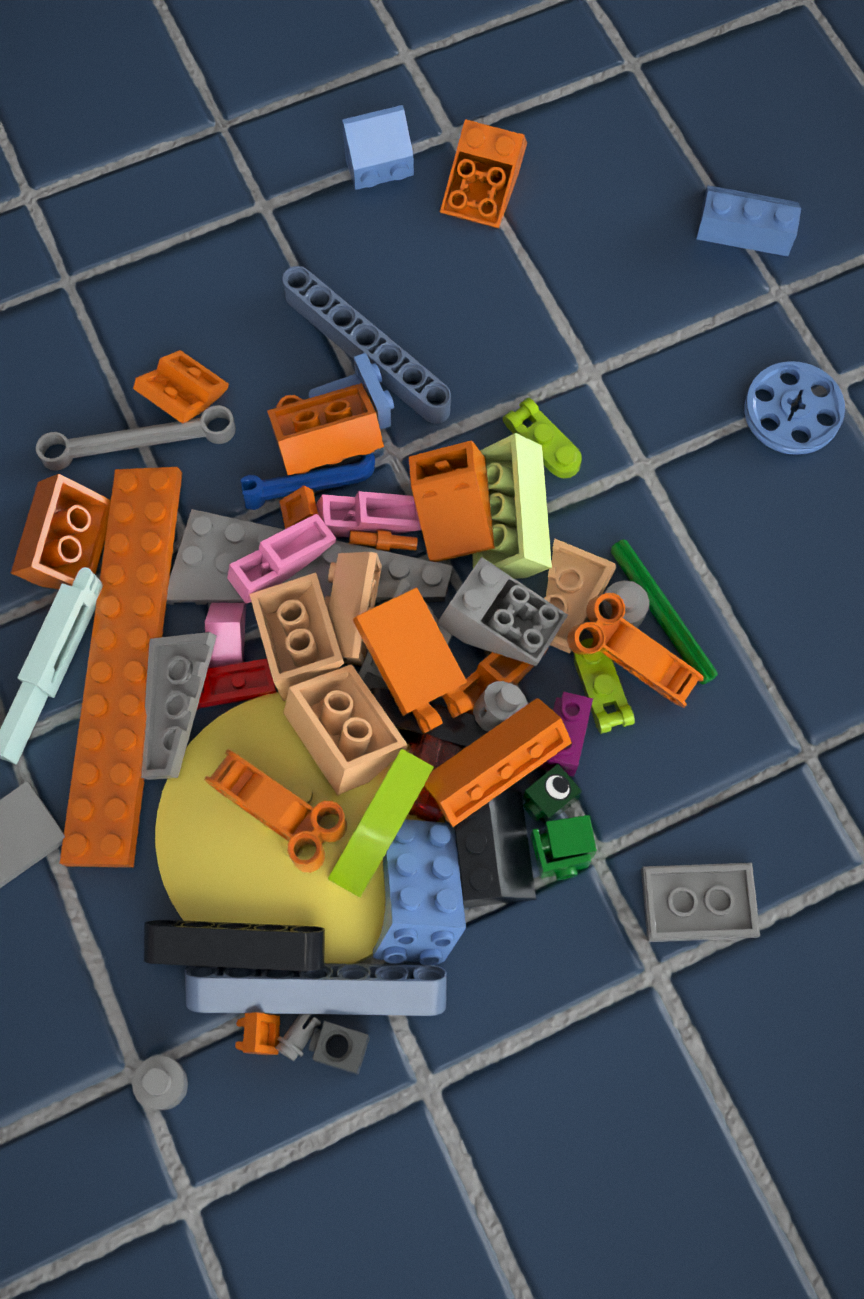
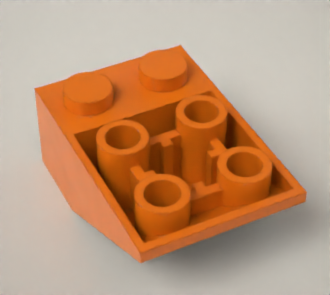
M465 119L440 213L499 229L526 150L527 141L525 135Z
M471 440L409 456L411 489L429 561L439 562L495 549L486 458Z

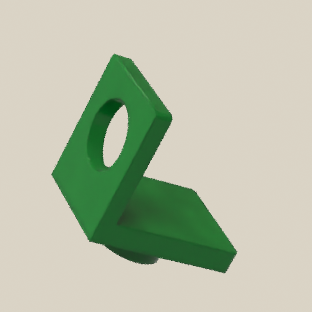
M538 828L532 829L530 839L541 879L555 876L556 880H565L577 876V870L589 867L591 863L590 854L547 863Z

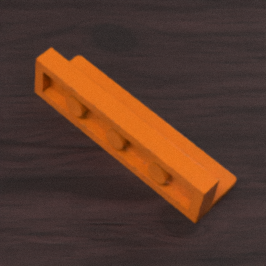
M537 698L430 773L424 787L435 798L445 819L454 827L572 742L562 718Z

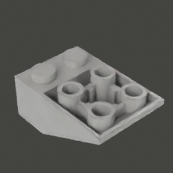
M481 557L445 609L437 625L465 644L537 666L568 614Z

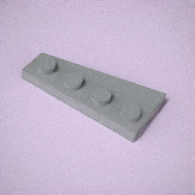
M205 632L150 639L145 697L147 717L142 778L147 780L178 778L217 635Z

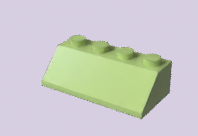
M515 433L480 450L486 458L495 549L473 553L472 555L473 568L480 558L483 557L512 578L518 579L528 578L552 568L542 445Z

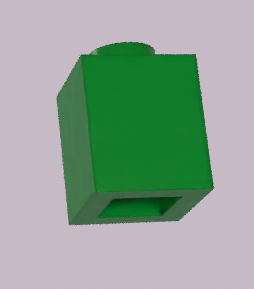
M590 815L547 821L544 833L539 834L544 854L549 855L550 863L590 854V857L593 858L597 852Z

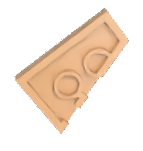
M554 538L552 568L549 569L548 585L544 599L568 614L550 645L570 654L572 650L567 643L569 630L573 626L588 622L586 607L592 598L603 594L616 570V565L611 561Z

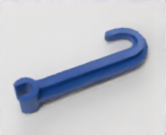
M372 452L368 455H360L362 460L357 463L261 480L255 475L244 476L240 481L245 507L250 510L259 509L264 505L265 500L286 497L304 485L313 489V491L365 481L372 475L375 469V456Z

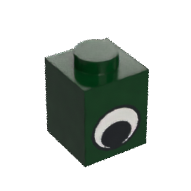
M557 764L525 790L523 800L526 803L523 806L535 821L541 819L546 824L547 821H553L579 799L582 790L562 767Z

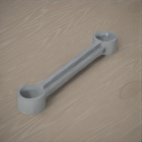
M216 405L207 408L202 413L201 418L191 419L183 424L177 421L67 439L58 432H49L41 436L37 441L36 452L46 468L57 471L69 466L73 458L206 437L212 443L223 444L233 438L236 426L231 411L224 406ZM216 418H224L230 422L222 431L214 432L207 428L208 424ZM62 444L66 447L63 454L57 458L50 459L44 457L46 450L52 445Z

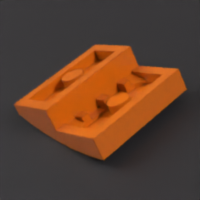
M179 350L160 358L156 370L137 377L133 389L183 424L212 405L228 389L229 383Z

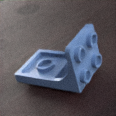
M405 819L383 857L385 913L380 937L373 948V957L390 964L408 961L420 962L422 965H438L446 960L466 929L455 828L450 823Z

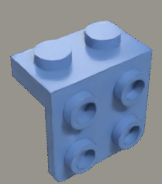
M366 353L354 356L355 374L309 391V398L362 383L376 412L380 430L391 426L390 410L394 409L391 394L388 390H382L380 385L382 376L376 363L371 364Z

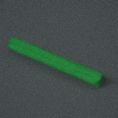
M625 539L616 542L611 548L612 555L629 580L637 583L647 592L649 609L684 661L703 675L704 679L702 682L699 681V683L704 685L714 680L718 675L716 669L633 548Z

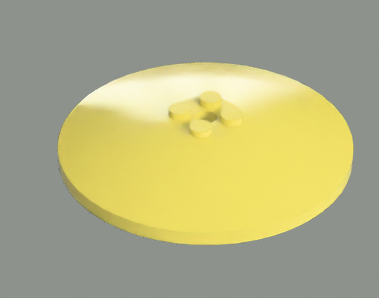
M279 692L246 701L225 712L206 726L186 747L178 778H168L157 810L155 826L157 862L164 887L172 904L184 921L322 927L325 929L324 963L358 964L373 956V948L380 937L385 913L383 859L361 897L328 880V877L395 759L370 782L337 795L284 715L286 701L282 700ZM408 744L406 751L428 763L419 747ZM227 749L239 755L313 808L322 801H333L342 807L347 821V831L338 841H324L322 843L325 851V861L318 870L311 873L298 870L289 857L287 851L289 842L220 794L204 780L206 776L211 777L226 758L225 752ZM423 786L405 819L445 823L444 815L435 798ZM333 814L324 816L320 821V827L324 829L333 828L339 821L338 816ZM311 844L302 846L297 853V857L302 860L310 859L314 856L316 847Z

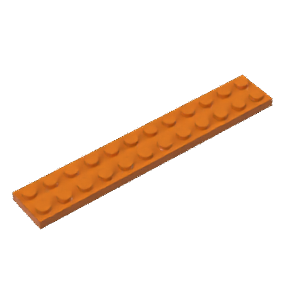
M178 467L115 469L100 573V581L103 583V587L96 601L64 828L65 837L62 842L59 863L64 866L134 868L145 780L141 777L147 718L145 697L150 639L161 638L163 635L182 481V471Z

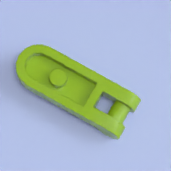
M529 397L519 404V409L515 412L509 411L503 416L502 419L505 426L513 434H519L542 445L543 464L552 474L563 479L571 478L577 474L582 461L581 452L539 410L534 400ZM527 418L533 423L528 428L522 423Z
M593 638L585 639L580 643L583 647L589 648L593 643ZM600 651L587 655L574 653V665L585 696L593 698L591 712L599 733L609 732L612 729L611 727L622 724L623 727L635 724L633 711L627 702L613 661ZM614 704L616 712L607 714L604 707Z

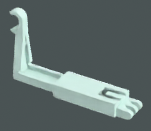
M87 567L79 570L72 586L61 584L20 671L18 679L22 684L0 729V759L17 765L48 696L55 697L95 611L96 601L102 590L103 583Z

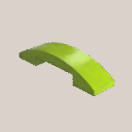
M401 748L328 880L361 897L434 766Z

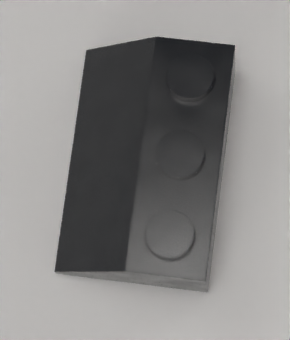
M505 790L454 826L464 908L536 900L522 793Z

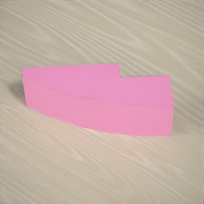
M359 491L355 497L322 494L316 503L319 517L335 537H349L350 530L377 533V530L391 531V535L421 530L413 496Z
M315 514L261 541L259 550L229 564L227 579L243 601L248 604L251 602L249 594L285 582L336 542V537L319 515Z

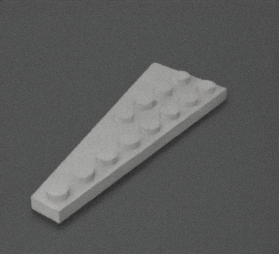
M191 509L169 578L166 604L174 605V603L195 602L196 605H207V602H244L227 579L229 564L259 550L261 541L285 529ZM336 541L319 557L285 581L288 582L316 573L325 598V596H331L333 583L328 582V574L331 562L337 563L338 553L375 552L378 554L382 565L376 603L380 602V600L393 599L401 579L406 580L411 585V589L417 587L425 602H445L453 566Z

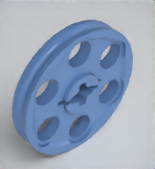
M787 361L771 365L755 377L745 398L744 414L751 432L764 445L781 453L801 455L823 448L835 437L844 419L845 401L839 386L826 372L811 364ZM785 373L792 374L796 377L797 383L787 385L782 382L780 376ZM815 385L823 386L828 395L817 397L812 393L811 387ZM762 389L767 390L772 395V400L767 402L761 401L756 397L755 392ZM798 394H800L801 397L797 404L798 410L794 412L791 420L788 421L791 405L795 403ZM817 415H829L833 419V425H821L817 421ZM764 418L773 419L777 423L778 428L773 431L766 430L762 427L761 420ZM796 430L803 431L807 434L808 441L805 443L796 442L792 438L791 433Z

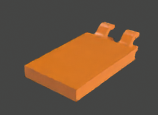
M417 587L357 615L353 619L402 715L413 712L423 734L443 724L440 715L429 702L442 696L453 718L473 708L468 696L459 688L466 684L467 680Z

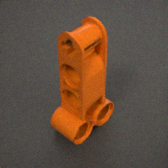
M605 593L592 598L586 607V614L590 622L578 624L569 630L567 635L569 648L578 655L593 654L600 651L666 699L685 708L687 705L685 700L696 683L703 681V675L623 619L625 604L619 595ZM603 600L607 601L612 607V615L609 619L603 618L599 612V605ZM583 629L590 631L593 636V643L589 648L583 647L579 641V635Z
M227 749L225 752L226 758L212 776H206L204 780L220 794L289 842L287 849L289 857L298 870L309 873L318 870L325 861V851L322 843L324 841H338L347 831V821L342 807L333 801H322L313 808L239 755ZM329 814L338 816L339 821L333 828L324 829L320 827V821L324 816ZM311 844L316 847V852L310 859L302 860L297 857V853L302 846Z

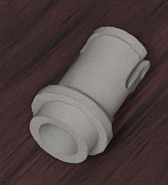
M299 1014L283 1037L279 1036L277 1038L279 1044L276 1046V1049L292 1061H295L297 1056H303L302 1050L313 1035L315 1028L321 1025V1022L316 1017H313L306 1028H302L311 1014Z

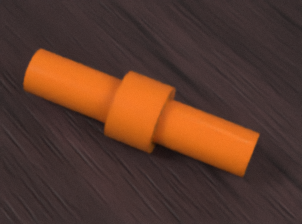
M350 530L349 544L374 546L375 549L389 551L390 548L413 551L417 549V537L391 535V531L377 530V533Z

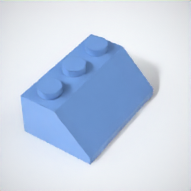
M707 185L696 239L788 257L797 236L801 206L795 201Z

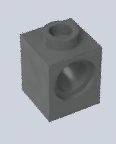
M324 1021L322 1030L315 1028L309 1051L314 1052L312 1059L315 1062L359 1075L370 1037L368 1034ZM334 1037H344L348 1041V1051L340 1058L331 1057L327 1050L328 1043Z

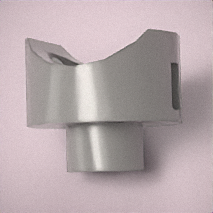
M623 580L609 586L605 593H615L623 599L625 604L623 619L638 628L649 609L647 592L633 581ZM603 600L601 604L603 618L609 619L612 615V607L607 601Z
M495 681L489 684L474 705L473 714L479 726L485 731H490L528 703L525 695L516 685L505 681Z
M162 1055L153 1056L143 1061L135 1070L132 1079L133 1093L137 1101L146 1108L159 1111L169 1110L180 1104L186 1096L188 1089L187 1075L182 1065L176 1060Z

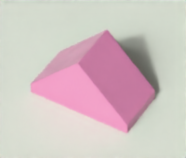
M245 602L211 603L204 622L205 632L215 634L217 638L208 668L244 662Z

